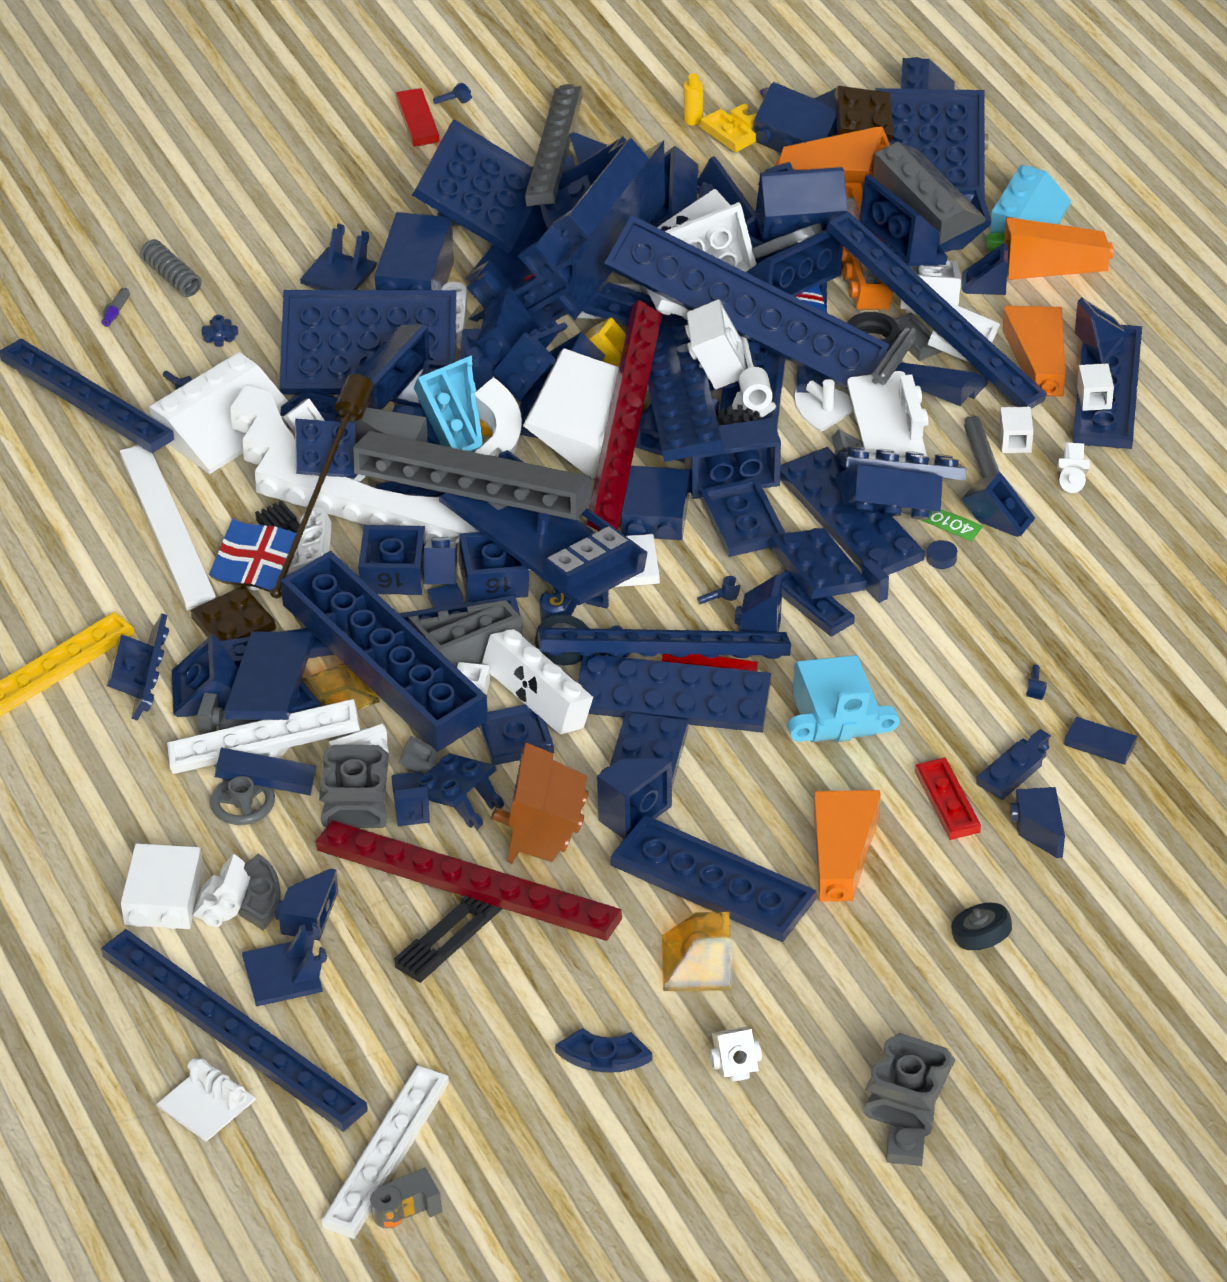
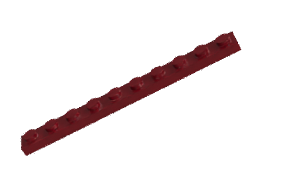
M640 300L632 305L591 504L589 506V510L617 530L662 313ZM586 520V525L597 531L599 530L598 526L590 520Z
M331 820L315 841L317 851L457 895H466L470 899L474 898L489 905L608 941L623 919L620 908Z

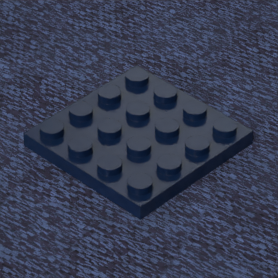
M453 119L412 196L509 254L534 207L527 206L525 199L533 167Z

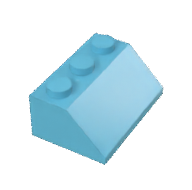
M1020 165L992 210L990 234L995 232L1005 233L1006 218L1011 217L1059 224L1071 205V199L1047 171L1036 169L1032 166Z

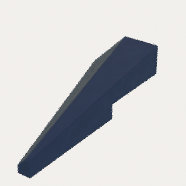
M900 362L895 370L902 371L905 375L912 374L915 386H920L921 391L961 406L968 397L975 399L988 384V379L985 376L970 371Z

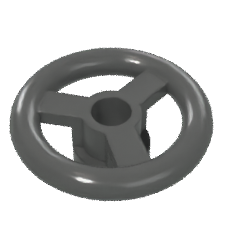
M246 776L224 780L214 789L210 798V806L213 813L220 820L233 825H248L260 821L270 813L275 803V794L272 788L254 785L253 781ZM263 791L265 802L259 810L253 813L251 808L252 799ZM220 803L234 804L235 807L241 809L243 815L227 813L222 809Z

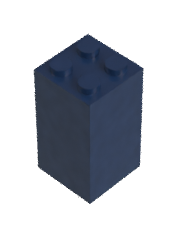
M396 212L375 273L376 290H441L442 286L447 284L454 264L452 219L444 216Z

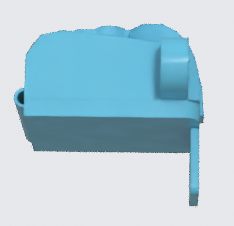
M858 655L797 661L794 664L793 696L800 715L793 717L787 725L791 738L794 741H850L855 737L874 736L878 733L893 731L900 724L899 716L893 706H878Z

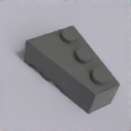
M506 600L467 607V612L448 615V610L438 612V617L419 620L418 615L408 617L409 624L455 667L458 666V662L481 664L490 634L514 629L521 633L523 637L521 616Z

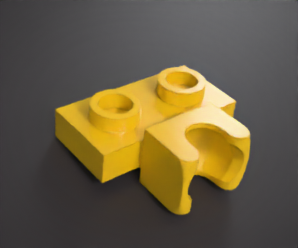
M742 104L732 109L730 115L724 110L719 109L701 118L700 128L736 153L756 142L754 129L757 113L747 115V104Z

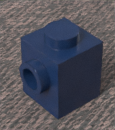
M434 537L431 541H427L424 547V584H455L458 578L457 542H450L448 537Z

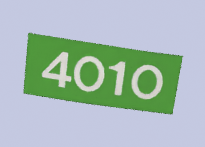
M944 510L931 515L927 520H922L970 542L973 541L983 528L978 523Z

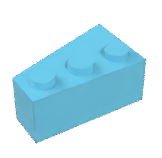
M469 356L418 377L414 390L440 445L475 452L483 443L479 412L476 404V388L473 381L472 356Z

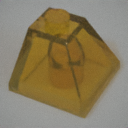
M343 662L302 677V681L320 701L321 706L354 699L358 711L380 702L378 695Z
M695 912L662 935L663 991L731 990L730 912Z

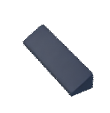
M715 156L710 157L698 178V186L700 187L703 182H707V184L714 186V189L721 194L730 206L739 202L745 221L754 216L755 211Z

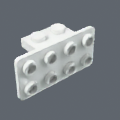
M895 371L883 386L880 383L875 385L872 382L874 378L872 375L856 376L848 379L847 386L862 445L866 451L876 453V449L894 450V453L899 454V456H905L906 451L920 452L927 456L923 442V430L925 426H928V415L926 409H921L920 386H915L912 374L905 375L902 371Z

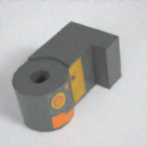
M426 1167L377 1188L370 1198L374 1222L382 1228H394L400 1225L403 1219L425 1210L429 1217L443 1212L440 1192Z

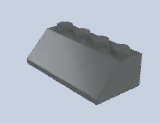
M896 142L875 153L873 177L940 232L939 245L985 222V217L918 149Z

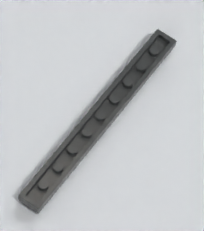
M565 84L555 88L525 194L527 206L555 203L571 143L569 134L574 132L583 97L581 86L574 87L572 84Z

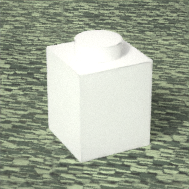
M1108 363L1079 365L1077 390L1082 411L1112 409L1114 385Z
M1001 407L999 433L1002 453H1032L1033 423L1030 407Z

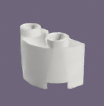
M233 854L222 866L219 874L222 877L213 875L202 886L192 916L202 919L205 924L211 927H219L223 921L230 920L237 915L250 881V876L244 870L245 862Z

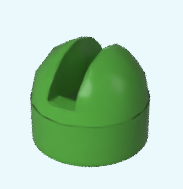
M995 232L986 236V247L989 252L1004 243L1005 233Z

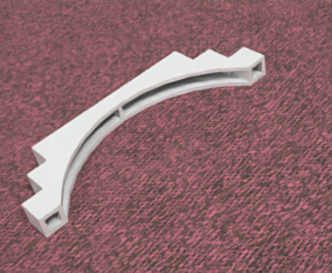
M245 385L230 407L232 429L246 433L242 439L244 460L258 465L255 470L256 492L307 507L319 476L296 474L295 438L282 421L272 392ZM326 476L314 508L323 507L327 514L364 525L425 526L426 542L431 541L434 537H448L450 542H457V553H459L460 533L479 532L439 502V497L404 495L373 488L347 477Z

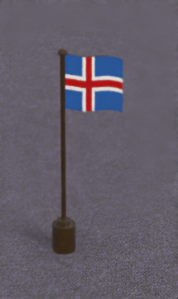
M350 374L346 377L335 404V410L342 418V422L297 533L275 526L246 524L232 518L209 573L211 578L225 584L256 587L270 592L271 597L275 599L282 596L280 591L281 580L287 575L348 421L362 419L370 401L374 384L369 378L360 374Z

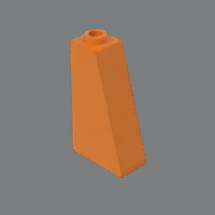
M883 127L864 129L783 147L776 166L790 162L794 171L843 167L845 182H860L863 188L865 175L870 174L873 177L875 153L890 146Z
M1012 217L1006 218L1004 243L1008 245V280L1108 271L1109 259H1113L1114 250L1112 242L1107 241L1104 231Z
M1004 306L1003 333L1021 370L1047 393V396L1063 397L1065 356L1062 307Z
M880 790L815 791L814 823L819 902L853 901L880 817Z

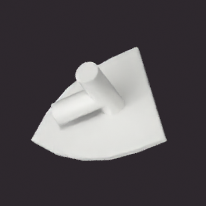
M831 379L824 380L823 387L815 381H810L806 386V390L810 393H798L797 384L795 388L794 398L797 410L801 417L819 432L824 431L854 413L850 395L834 389L835 382Z

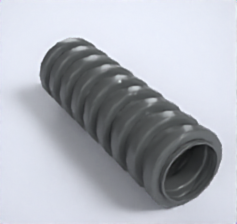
M152 239L144 244L140 252L141 258L166 279L181 295L191 297L199 291L202 284L201 278L167 249L165 245L157 239Z

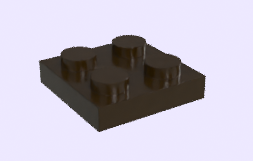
M837 85L835 90V106L838 135L874 127H883L889 142H891L894 132L890 92Z
M241 586L190 610L192 620L207 637L213 635L219 641L250 637L251 632H272L276 630L275 620L245 586Z

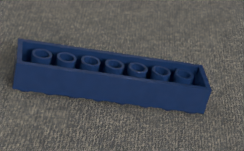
M332 551L327 552L281 580L283 606L308 630L313 632L329 650L437 752L488 721L487 695Z

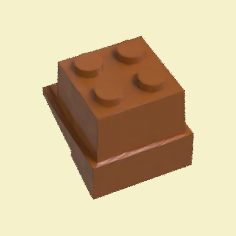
M526 742L522 749L511 812L495 807L491 819L513 828L508 855L509 863L513 864L519 852L553 862L560 851L565 852L569 845L571 834L573 832L578 833L583 824L584 815L581 814V809L585 805L589 793L585 790L587 776L553 760V753Z

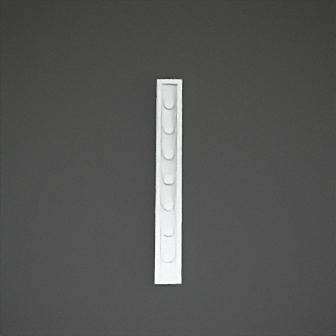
M139 445L119 450L122 463L186 610H191L215 599V593L153 453Z

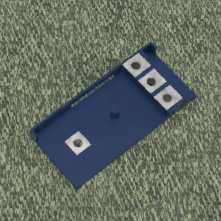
M508 450L498 455L499 458L523 462ZM450 493L439 496V502L578 606L645 570L648 552L588 508L581 515L599 527L597 533L579 520Z

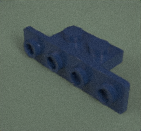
M161 613L151 630L148 644L123 634L120 635L116 644L107 686L136 697L131 719L136 721L143 711H149L154 700V694L150 693V691L154 689L159 677V672L155 671V669L162 661L164 650L160 649V647L165 643L169 633V628L165 627L168 615Z

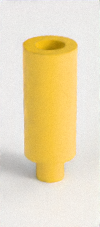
M692 73L688 75V80L684 82V122L688 125L696 126L700 124V119L703 118V83L699 80L698 74Z

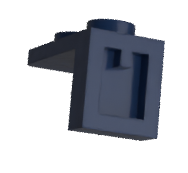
M423 772L391 776L397 826L430 823L427 787L410 788L418 781L419 777L424 775Z

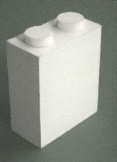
M135 844L121 900L124 925L170 929L191 928L192 915L204 872L201 847Z

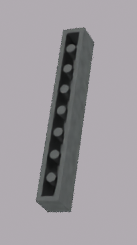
M368 431L353 447L354 473L573 520H577L591 504V476L373 431Z

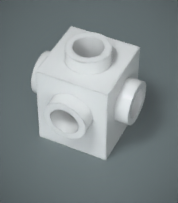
M740 1027L712 1033L714 1049H710L709 1053L713 1070L718 1069L720 1075L724 1077L729 1076V1081L745 1080L750 1078L749 1072L759 1071L757 1062L762 1061V1053L759 1041L753 1040L752 1029ZM738 1051L737 1058L733 1060L734 1053Z

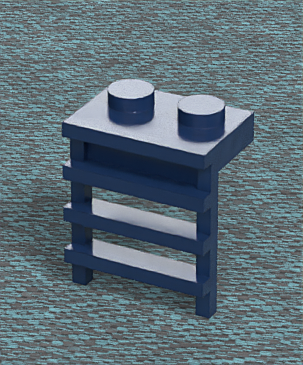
M554 320L548 327L545 324L539 330L533 329L530 334L527 332L523 333L493 371L494 375L519 402L528 397L557 361L546 348L559 332L566 330L568 325L565 322L557 324Z

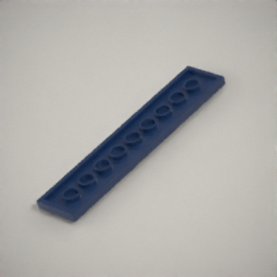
M633 215L630 216L604 263L605 268L690 311L719 299L740 336L759 343L760 346L825 379L833 380L835 384L847 390L848 379L856 376L872 375V372L890 347V344Z
M662 313L648 381L664 462L724 450L704 368L699 367L700 361L698 359L694 360L688 349L687 344L691 342L685 326L688 325V320L673 313L671 315Z

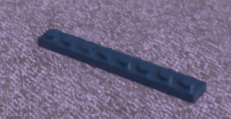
M22 338L0 350V360L150 453H154L174 440L173 430Z
M538 628L537 633L540 652L550 655H561L563 652H576L583 656H590L594 653H608L612 656L639 653L646 657H653L657 654H670L674 657L701 654L708 658H715L719 655H732L736 658L763 655L769 659H778L781 656H790L791 642L786 632Z

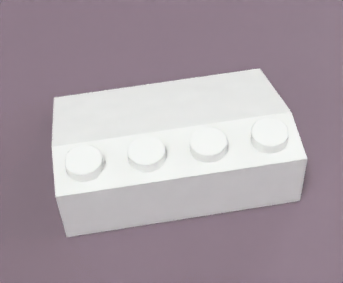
M739 202L665 231L744 272L756 265L745 218ZM639 285L641 293L648 294L646 288Z
M563 349L560 351L556 359L557 361L554 363L523 426L584 474L591 476L593 480L597 473L619 367Z
M238 352L149 406L150 417L173 430L174 440L168 444L204 471L211 474L243 454L242 439L246 433L232 429L230 407L245 385L272 392L279 413L281 412V406L288 400L256 363ZM281 416L282 421H283L284 424L287 426L288 423H287L286 420L283 418V416Z

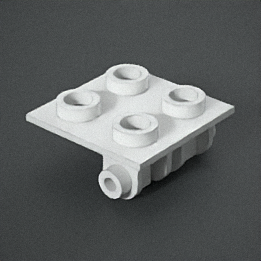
M193 1058L188 1064L190 1076L156 1105L207 1142L253 1103L256 1097L244 1090V1087L241 1085H237L230 1080L229 1076L222 1074L219 1069L209 1065L205 1059Z

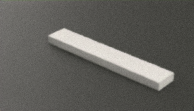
M351 699L291 713L289 720H261L167 742L170 769L173 774L215 765L218 762L221 747L253 754H262L360 731L355 700Z
M419 1065L415 1067L324 1215L322 1228L352 1239L356 1238L372 1211L371 1194L377 1188L390 1182L448 1086V1075Z

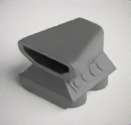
M332 745L324 752L319 801L325 802L321 815V822L324 827H327L331 820L356 828H384L386 826L387 812L384 802L389 753L380 745Z
M901 1033L887 1039L884 1044V1051L878 1063L872 1068L871 1078L865 1088L866 1091L872 1093L865 1105V1115L870 1119L892 1126L925 1129V1136H928L933 1128L936 1100L953 1067L955 1058L945 1047Z

